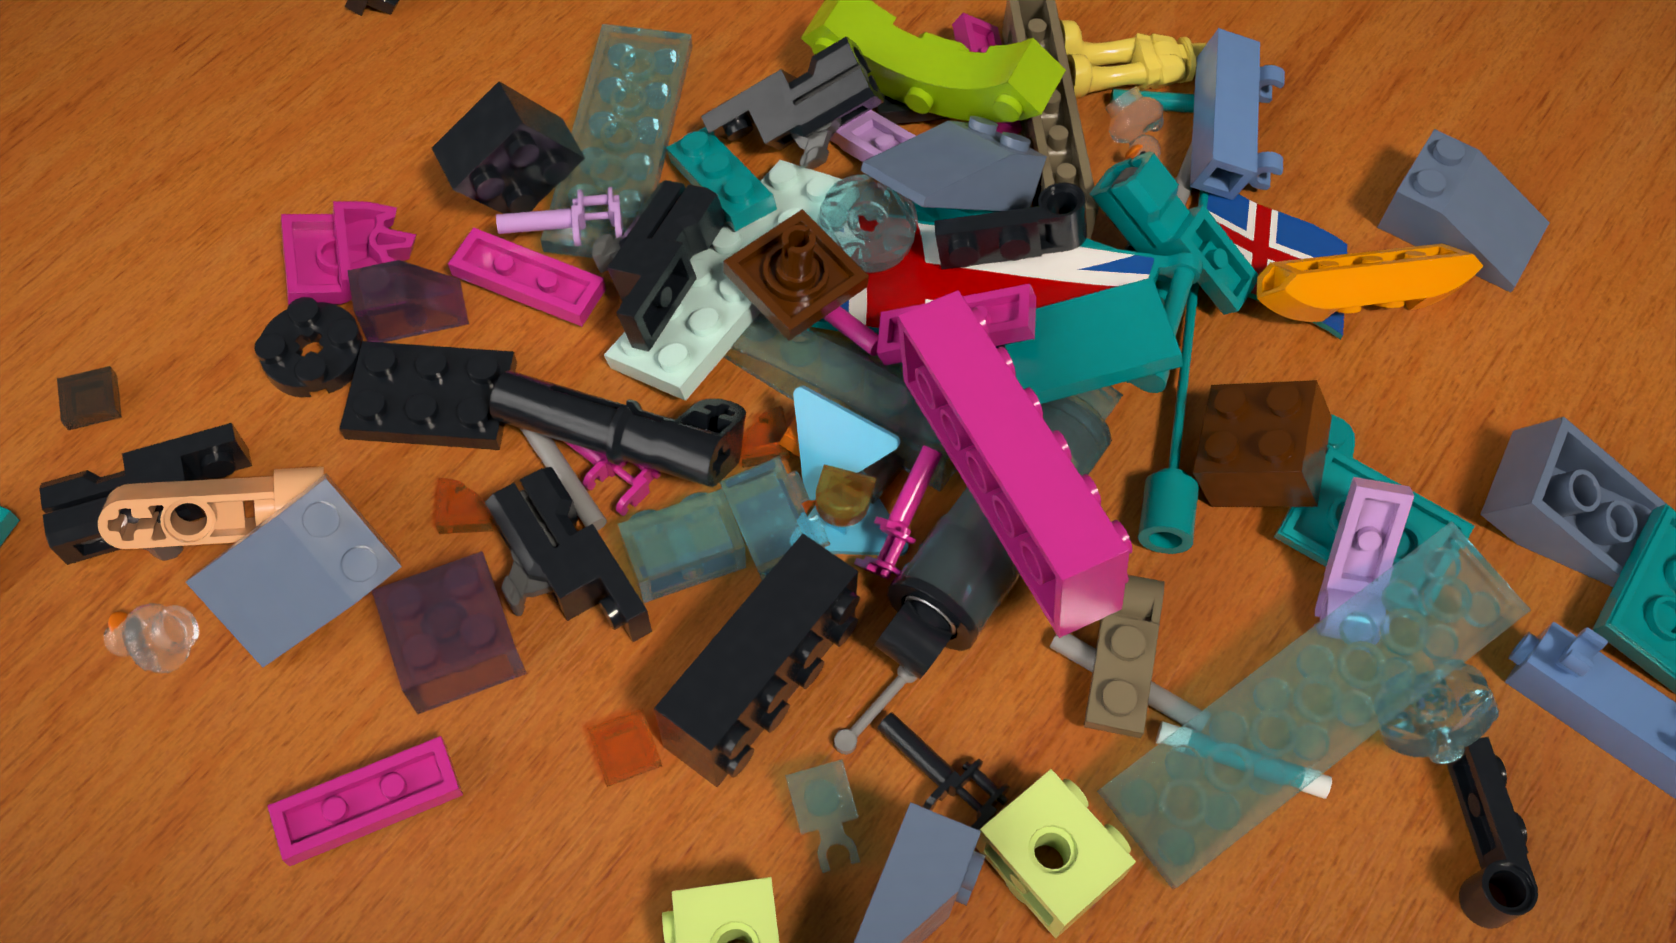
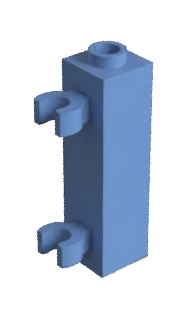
M1218 28L1196 58L1190 187L1234 200L1248 183L1254 188L1268 190L1270 188L1271 173L1275 175L1283 173V156L1268 151L1258 153L1259 102L1270 103L1272 101L1271 85L1282 88L1285 85V71L1275 65L1260 67L1259 41Z
M1556 622L1550 624L1537 637L1528 632L1519 641L1508 658L1516 663V665L1505 680V683L1676 799V702L1599 652L1606 646L1608 640L1588 627L1584 628L1577 636Z

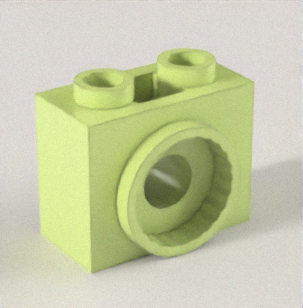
M1050 769L979 830L981 834L976 848L981 854L986 855V860L1005 880L1012 894L1027 905L1056 939L1120 882L1136 861L1129 854L1131 848L1124 836L1110 824L1103 826L1087 808L1089 806L1088 800L1081 789L1067 778L1061 780ZM1045 845L1053 847L1062 856L1063 867L1059 869L1044 867L1035 857L1034 849Z
M771 877L672 891L673 911L662 912L665 943H727L734 939L744 940L748 943H779Z

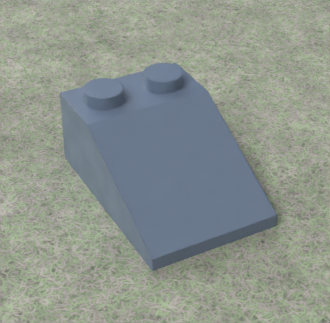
M970 116L969 122L946 121L863 161L861 171L922 207L1008 211L1031 207L1047 156L1029 148L1031 141L1028 138L1009 132L1000 133L996 131L998 127L996 122L978 116Z
M1434 129L1396 191L1377 228L1414 246L1443 243L1472 253L1483 265L1476 276L1511 293L1550 222L1480 150Z
M1560 417L1512 432L1480 515L1517 545L1614 587L1652 510L1667 503L1565 417Z
M326 473L186 581V584L262 667H265L353 606L400 569L402 565L400 558Z
M910 802L854 943H922L948 920L955 901L967 906L986 855L974 851L981 831Z

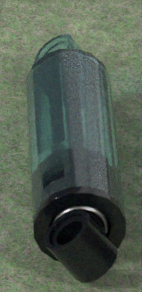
M1112 386L1041 404L1044 421L1051 431L1059 430L1062 433L1071 451V462L1080 475H1089L1112 442L1109 426L1105 420L1123 396L1122 393ZM968 487L950 511L938 519L919 545L918 552L911 562L903 566L888 587L887 596L897 614L875 642L874 646L919 680L931 667L944 647L959 651L972 647L986 627L989 617L996 607L1002 604L1021 577Z

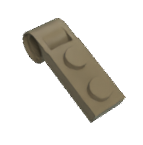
M1128 575L1122 609L1100 619L1084 727L1141 738L1144 734L1164 596V581Z

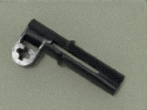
M511 370L504 372L498 378L490 399V414L496 421L605 454L608 462L618 466L628 461L712 488L738 465L741 457L746 411L739 404L724 399L701 400L674 420L644 411L640 403L631 399L627 400L626 405Z

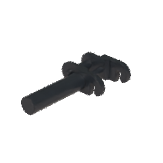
M893 712L888 714L878 725L877 729L939 786L923 805L924 808L932 811L938 800L942 801L947 795L954 797L958 794L977 812V820L971 827L980 830L995 817L997 809L994 806L998 802L1004 806L1009 800L1005 794L1010 789V786L1006 783L999 788L980 771L983 764L981 759H977L972 765L967 761L962 766L965 772L960 776ZM971 779L990 796L983 805L963 788Z

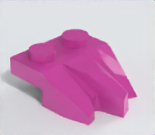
M333 201V214H281L288 305L301 297H310L316 302L331 304L347 303L401 270L403 267L400 262L410 259L417 234L389 229L394 223L397 207L372 202Z

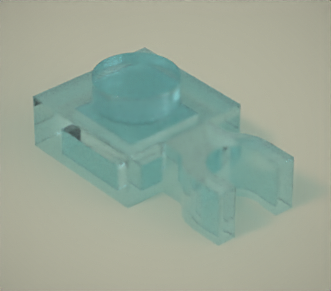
M843 759L785 775L801 835L814 831L819 832L821 843L818 847L817 855L821 872L826 873L830 871L826 852L831 846L836 844L842 845L848 850L851 865L860 863L856 845L844 833L842 823L859 818Z

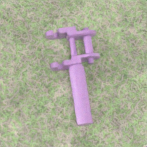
M608 187L607 194L584 196L583 191L578 189V198L572 199L573 205L568 209L496 214L498 234L572 228L574 245L582 246L581 230L586 228V221L610 219L611 225L615 227L616 238L623 236L619 195H613L612 187ZM608 205L607 212L585 213V207Z

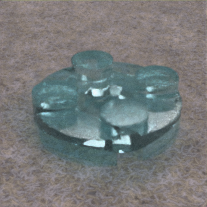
M865 174L846 177L835 183L827 192L817 216V224L865 272L869 273L890 269L904 259L914 242L918 223L917 211L910 199L882 183L874 182V178ZM864 215L868 221L876 220L879 224L875 226L873 232L864 231L857 226L859 222L858 216Z
M1458 661L1431 662L1434 671L1424 672L1415 676L1413 669L1409 668L1396 674L1378 690L1372 704V709L1376 716L1374 721L1384 744L1395 752L1412 757H1429L1432 762L1437 764H1448L1457 761L1463 756L1465 747L1483 736L1499 716L1498 705L1485 677L1480 670L1469 664Z

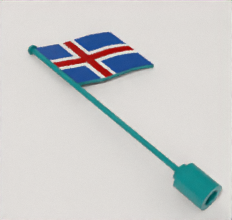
M1200 190L1198 206L1204 205L1258 275L1270 262L1347 254L1348 244L1314 224L1257 204L1240 194L1234 200ZM1198 282L1192 284L1187 299L1181 351L1183 367L1179 369L1168 468L1161 469L1146 478L1138 540L1147 549L1165 554L1185 552L1193 546L1199 485L1194 478L1179 469L1198 300ZM1256 284L1248 297L1259 301L1257 299ZM1334 312L1324 321L1312 322L1329 331L1340 340L1343 337L1344 313Z

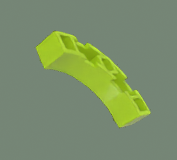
M824 0L801 36V39L812 48L814 55L847 36L857 43L871 70L868 73V77L870 75L874 76L882 94L901 103H906L910 109L920 114L929 112L964 121H969L970 116H978L994 122H1015L1041 115L1066 71L1034 38L1008 45L989 46L986 53L969 52V49L961 42L945 39L928 32H924L917 37L893 25L897 17L871 0Z

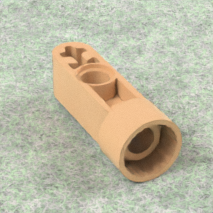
M324 467L274 469V476L125 484L117 487L109 494L98 519V530L108 544L120 549L234 543L324 476ZM245 500H254L255 517L245 518ZM184 503H193L205 511L206 517L196 522L185 521L177 515L175 508ZM157 505L164 507L160 519L161 523L157 522L159 512H155ZM121 509H131L132 516L139 518L138 523H128L127 516L120 514Z

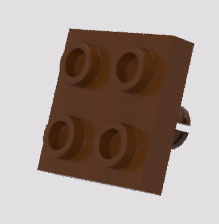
M803 209L723 261V273L788 341H791L867 288L869 275Z

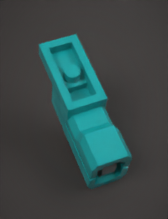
M1151 151L1135 156L1133 160L1130 158L1116 163L1109 168L1089 195L1128 241L1124 250L1161 256H1172L1182 252L1195 254L1203 261L1202 272L1199 281H1197L1223 315L1238 312L1257 284V277L1259 275L1204 205L1187 209L1177 196L1179 184Z

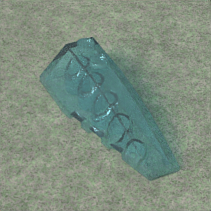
M761 312L731 345V349L724 356L728 361L793 401L794 390L803 385L897 435L900 438L899 447L884 456V458L909 473L922 446H927L942 454L941 460L929 483L931 487L939 492L957 470L904 383L902 362L884 366L878 355L871 356L857 344L811 328L806 329L791 341H788Z

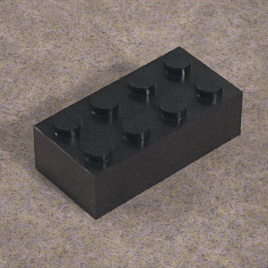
M802 533L654 707L663 747L716 787L721 784L728 774L733 778L736 777L750 761L754 753V748L751 745L765 729L771 733L782 722L790 707L787 701L799 686L807 689L818 677L824 666V661L821 658L833 644L838 647L842 646L853 633L858 623V619L855 618V610L860 600V596L857 595L858 571Z

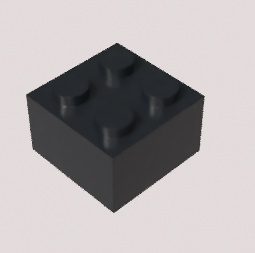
M500 81L432 147L454 191L502 214L531 212L561 181L565 180L586 159L563 118Z

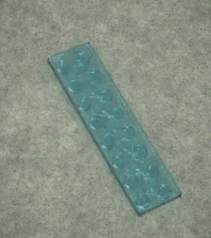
M1451 521L1097 792L1172 889L1178 888L1526 615L1531 609Z

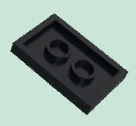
M362 341L340 431L344 438L348 440L500 450L505 423L492 418L490 414V399L498 378L506 371H516L517 360L513 351Z

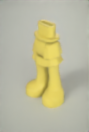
M1059 20L1076 99L1082 98L1088 93L1125 85H1135L1137 91H1145L1150 87L1155 90L1174 83L1190 82L1193 80L1194 75H1196V58L1206 46V43H1191L1188 37H1180L1176 42L1170 36L1159 34L1148 36L1137 33L1132 38L1111 42H1084L1081 30L1075 21ZM1110 64H1126V65H1118V66H1104V65H1110Z

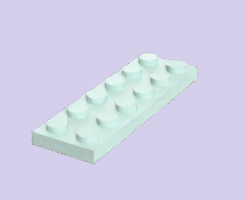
M779 160L760 181L773 194L777 210L736 232L726 222L709 249L694 254L690 259L697 279L651 350L648 352L632 348L624 332L604 354L609 367L686 401L761 314L758 308L723 273V261L802 209L829 234L860 198L856 183Z

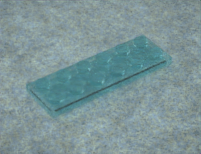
M602 24L571 132L586 159L565 180L556 186L549 210L571 208V205H573L572 199L578 198V189L583 191L584 196L607 194L608 187H612L613 195H619L624 235L659 184L667 153L666 147L669 145L692 51L691 34ZM608 205L585 207V213L608 211ZM610 219L586 221V228L581 230L582 246L574 245L572 228L543 230L541 237L543 252L593 258V244L597 238L610 233L613 239H616L615 227L611 225Z

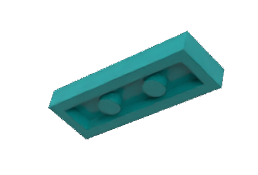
M706 127L688 133L681 140L666 147L670 162L691 185L706 187L718 195L727 220L726 222L735 232L777 210L773 194L715 135L708 133Z

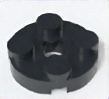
M301 297L292 301L287 310L278 314L268 323L261 336L257 339L254 349L269 381L278 390L294 397L304 398L311 397L309 392L320 391L325 388L328 393H332L352 381L363 336L355 318L345 309L331 303L316 302L310 297ZM319 342L322 350L318 354L310 351L305 356H301L303 353L302 349L305 346Z

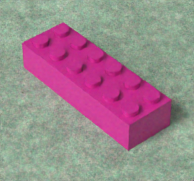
M959 290L898 315L904 383L1057 636L1061 638L1121 610L1125 584L1128 583L1127 568L1129 554L1133 550L1129 535L1118 520L1111 522L1102 509L1101 497L1092 478L1088 474L1080 475L1071 462V451L1066 439L1059 430L1051 431L1044 421L1042 407L1037 395L1030 387L1023 389L1015 377V367L1009 353L1002 346L996 348L990 339L988 325L982 312L977 307L970 309Z

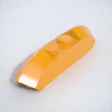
M1443 243L1270 262L1257 277V299L1268 309L1283 317L1304 322H1321L1334 312L1357 313L1361 311L1362 306L1373 304L1384 308H1399L1406 304L1408 310L1411 311L1433 305L1449 297L1468 283L1480 271L1483 265L1474 254Z

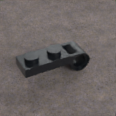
M1056 183L1048 186L1041 192L1038 199L1039 206L935 220V237L941 269L1041 257L1042 254L1064 252L1078 248L1087 238L1086 205L1083 190L1072 183Z
M1489 737L1466 739L1445 757V761L1481 870L1463 882L1459 891V902L1463 912L1473 923L1484 928L1494 929L1532 910L1538 899V887L1526 855L1529 853L1526 846V826L1522 817L1517 812H1514L1506 788L1507 773L1502 760L1494 754ZM1489 883L1496 885L1504 893L1506 906L1499 904L1490 893Z

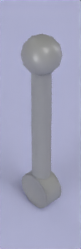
M900 665L897 671L898 676L849 730L843 729L837 732L834 739L835 749L841 754H851L857 747V737L906 683L916 681L917 677Z

